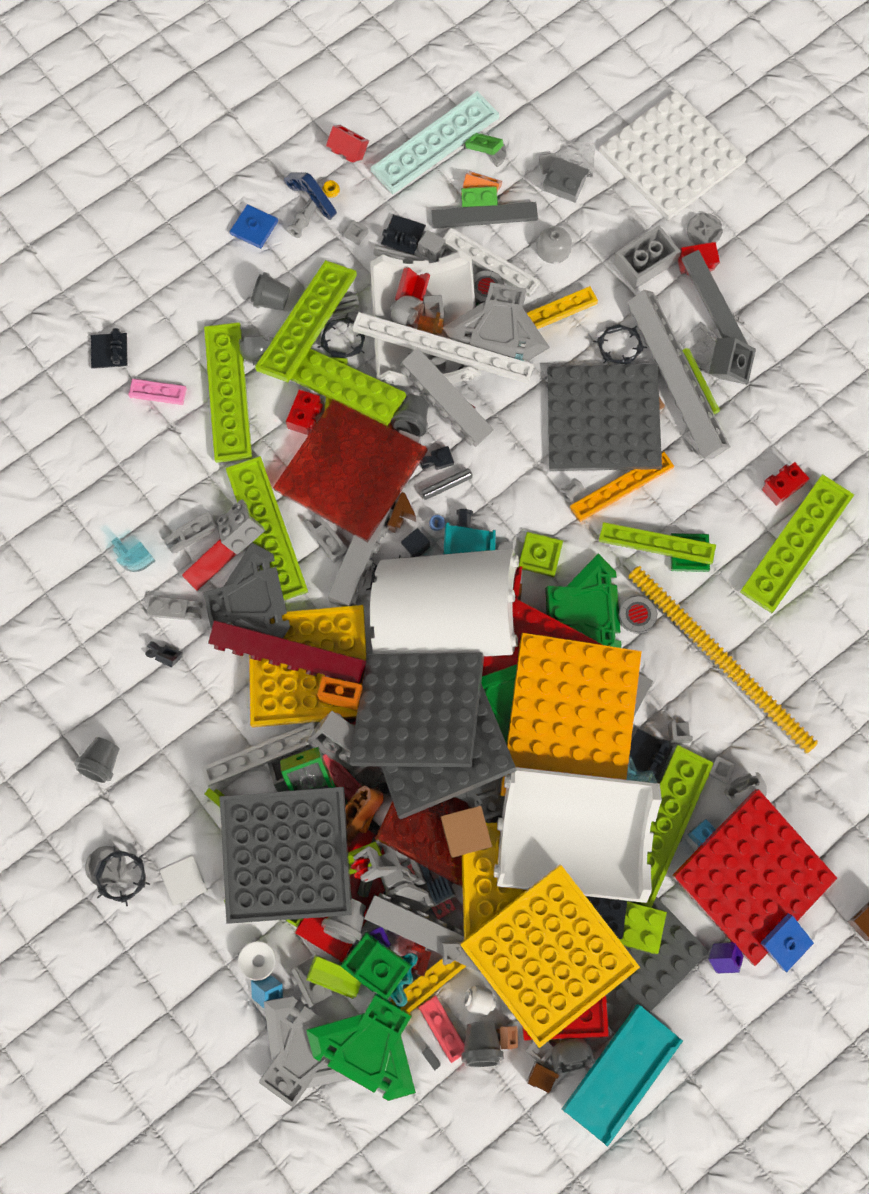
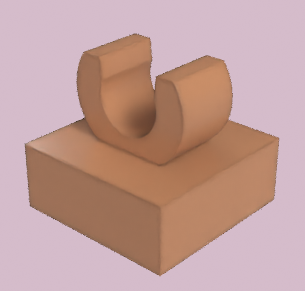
M503 1026L500 1029H496V1032L500 1034L499 1044L501 1049L518 1048L517 1026Z

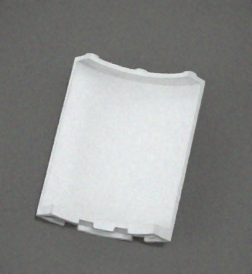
M461 251L439 258V262L429 263V260L405 264L403 260L391 258L383 254L370 262L374 317L391 322L390 307L396 301L395 296L403 270L408 267L418 275L430 274L425 296L442 295L444 323L427 324L424 304V310L419 322L415 321L412 325L415 327L414 329L450 339L443 327L476 307L472 257ZM375 338L377 379L389 385L415 387L410 376L407 378L400 370L401 362L413 352V349ZM447 360L442 364L435 365L451 384L472 381L474 377L481 375L480 369L467 365L463 369L444 374Z
M514 549L380 560L375 571L377 581L372 583L370 599V627L374 626L375 638H371L373 654L483 652L484 656L513 655L515 647L518 646V637L514 635L512 602L515 601L513 581L516 568L519 566V559L515 555Z
M516 767L517 771L505 776L504 787L506 788L503 813L502 818H498L497 830H500L498 865L495 864L494 877H497V886L528 890L561 864L585 896L647 903L652 891L651 865L647 864V852H652L653 832H650L651 821L656 822L657 813L662 801L660 784Z

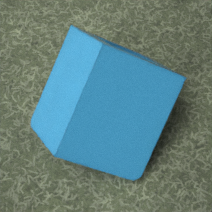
M271 974L262 980H251L252 999L264 1008V1001L283 998L282 983Z

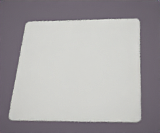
M190 856L160 870L173 906L207 891L194 856Z

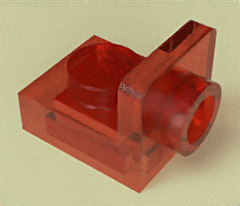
M415 942L413 946L407 945L406 947L407 950L416 952L418 958L417 963L411 968V974L424 977L431 951L425 950L426 947Z

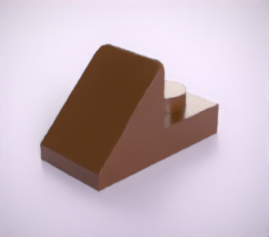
M401 492L388 522V531L396 533L397 528L400 529L402 527L404 518L416 522V515L404 492Z

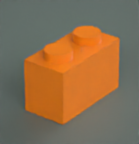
M323 676L317 696L321 703L358 711L363 688L361 684Z

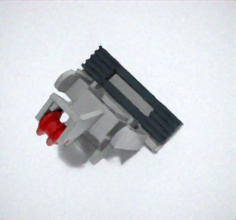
M418 824L413 826L412 832L418 828ZM430 829L422 844L416 840L414 843L409 842L403 838L404 833L402 832L400 835L393 832L380 835L376 838V842L383 847L384 855L379 856L376 850L368 846L353 857L354 863L351 865V869L357 871L354 877L362 881L364 880V882L380 877L386 891L385 895L391 897V899L400 895L417 901L425 900L427 906L434 907L456 896ZM410 860L416 875L411 874L408 868L401 866L400 863Z

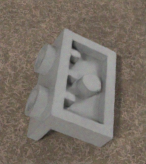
M314 957L292 968V974H290L294 985H299L302 991L299 995L303 1004H308L309 1007L333 995L331 990L306 980Z

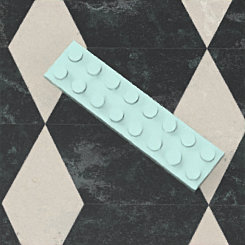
M477 91L373 165L371 172L393 195L464 144L473 134L479 133L499 118V113Z

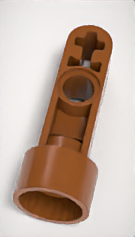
M362 786L345 806L348 847L382 804L383 794L380 790Z

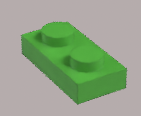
M479 133L473 134L465 142L467 149L489 155H495L504 146L503 139Z
M497 186L461 189L462 207L498 205Z

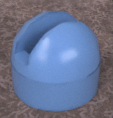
M434 515L429 521V526L434 531H440L445 525V520L440 515ZM435 520H438L437 527L434 526Z

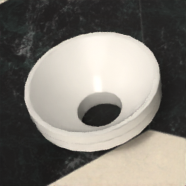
M260 941L247 944L241 950L238 958V966L241 973L246 978L254 981L267 978L273 972L276 965L274 950L268 944ZM258 954L265 958V963L262 967H256L253 964V958Z

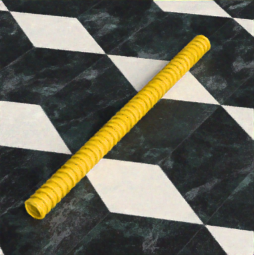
M637 566L628 575V578L632 579V582L636 583L638 588H642V592H646V596H650V600H654L655 605H659V609H663V613H667V617H671L672 622H676V626H680V630H684V634L689 635V639H693V643H697V647L702 648V652H706V656L709 655L711 657L710 660L715 661V665L718 664L719 668H722L723 672L727 673L728 677H731L732 681L736 682V685L746 692V695L749 694L751 696V700H755V704H759L760 709H764V713H768L769 718H773V722H777L778 727H782V731H786L787 736H791V740H795L796 745H800V749H804L805 754L817 746L818 741L814 740V737L810 736L808 731L805 732L804 727H800V723H796L795 718H791V714H787L785 712L786 709H782V705H778L776 703L777 700H773V696H769L768 691H764V687H760L759 682H755V678H751L750 674H747L746 670L736 663V660L733 661V657L728 656V652H724V648H720L719 643H715V639H711V635H707L705 633L706 630H702V626H698V622H694L693 617H689V613L684 612V608L681 609L680 605L676 604V601L672 600V597L668 596L662 587L659 588V584L654 583V579H650V575H646V571H642L641 566Z

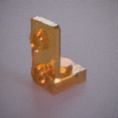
M437 312L436 318L420 315L417 330L437 336L442 334L444 319L441 318V312Z

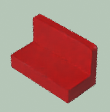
M409 267L404 268L395 300L397 301L403 296H414L423 301L430 274L418 275Z

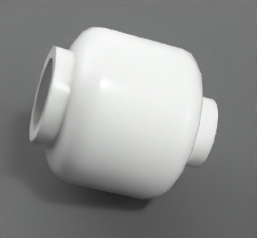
M473 986L466 991L463 1003L469 1013L484 1017L495 1009L496 999H494L493 992L490 989Z

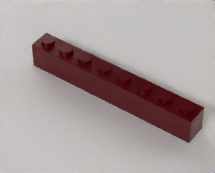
M220 621L213 622L208 644L214 645L213 649L225 651L227 648L232 650V654L243 656L244 653L251 655L250 659L262 661V658L268 659L269 664L280 666L281 663L288 665L287 669L299 671V668L305 669L306 674L317 676L320 673L325 675V677L361 684L365 671L366 660Z

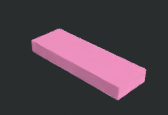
M132 379L129 397L183 405L187 388L182 385Z

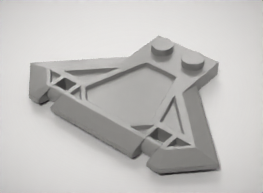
M491 282L485 302L443 327L451 340L511 358H515L516 353L523 354L522 360L529 361L550 348L523 309L527 293L526 288ZM519 343H520V344H526V345H525V347H522V346H519Z
M290 996L264 1001L272 1063L259 1080V1083L293 1108L306 1088L351 1079L328 1067L327 1065L330 1060L323 1056L320 1062L313 1058L306 1029L327 1024L328 1022L306 1006L300 1011L295 1007L298 1000ZM288 1014L295 1017L293 1022L286 1018ZM329 1045L328 1049L335 1052L336 1048Z

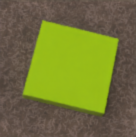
M526 532L519 566H523L522 570L555 577L563 540Z

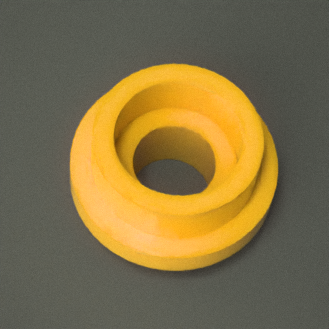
M328 180L324 183L322 190L328 198H334L339 194L340 187L335 181Z

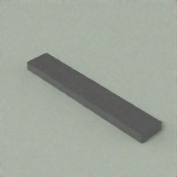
M536 202L432 210L433 229L538 221Z
M697 250L683 257L681 260L721 337L736 338L748 344L700 251Z

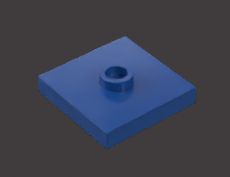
M247 204L230 230V234L261 249L277 225L278 218Z
M788 913L763 939L761 944L780 968L787 973L814 942L797 920Z

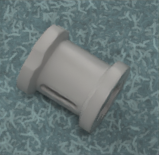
M573 478L567 487L560 489L561 495L569 503L573 501L577 494L585 491L582 483L576 478Z

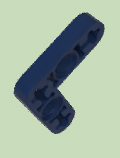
M291 172L284 178V182L291 190L306 191L322 215L328 220H331L337 214L332 203L309 173Z

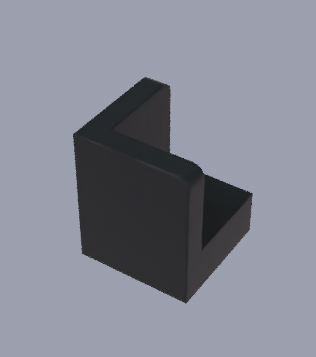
M418 528L401 541L402 546L410 553V557H419L430 548V541Z

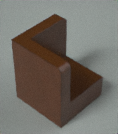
M535 1062L526 1082L533 1087L550 1093L559 1074Z

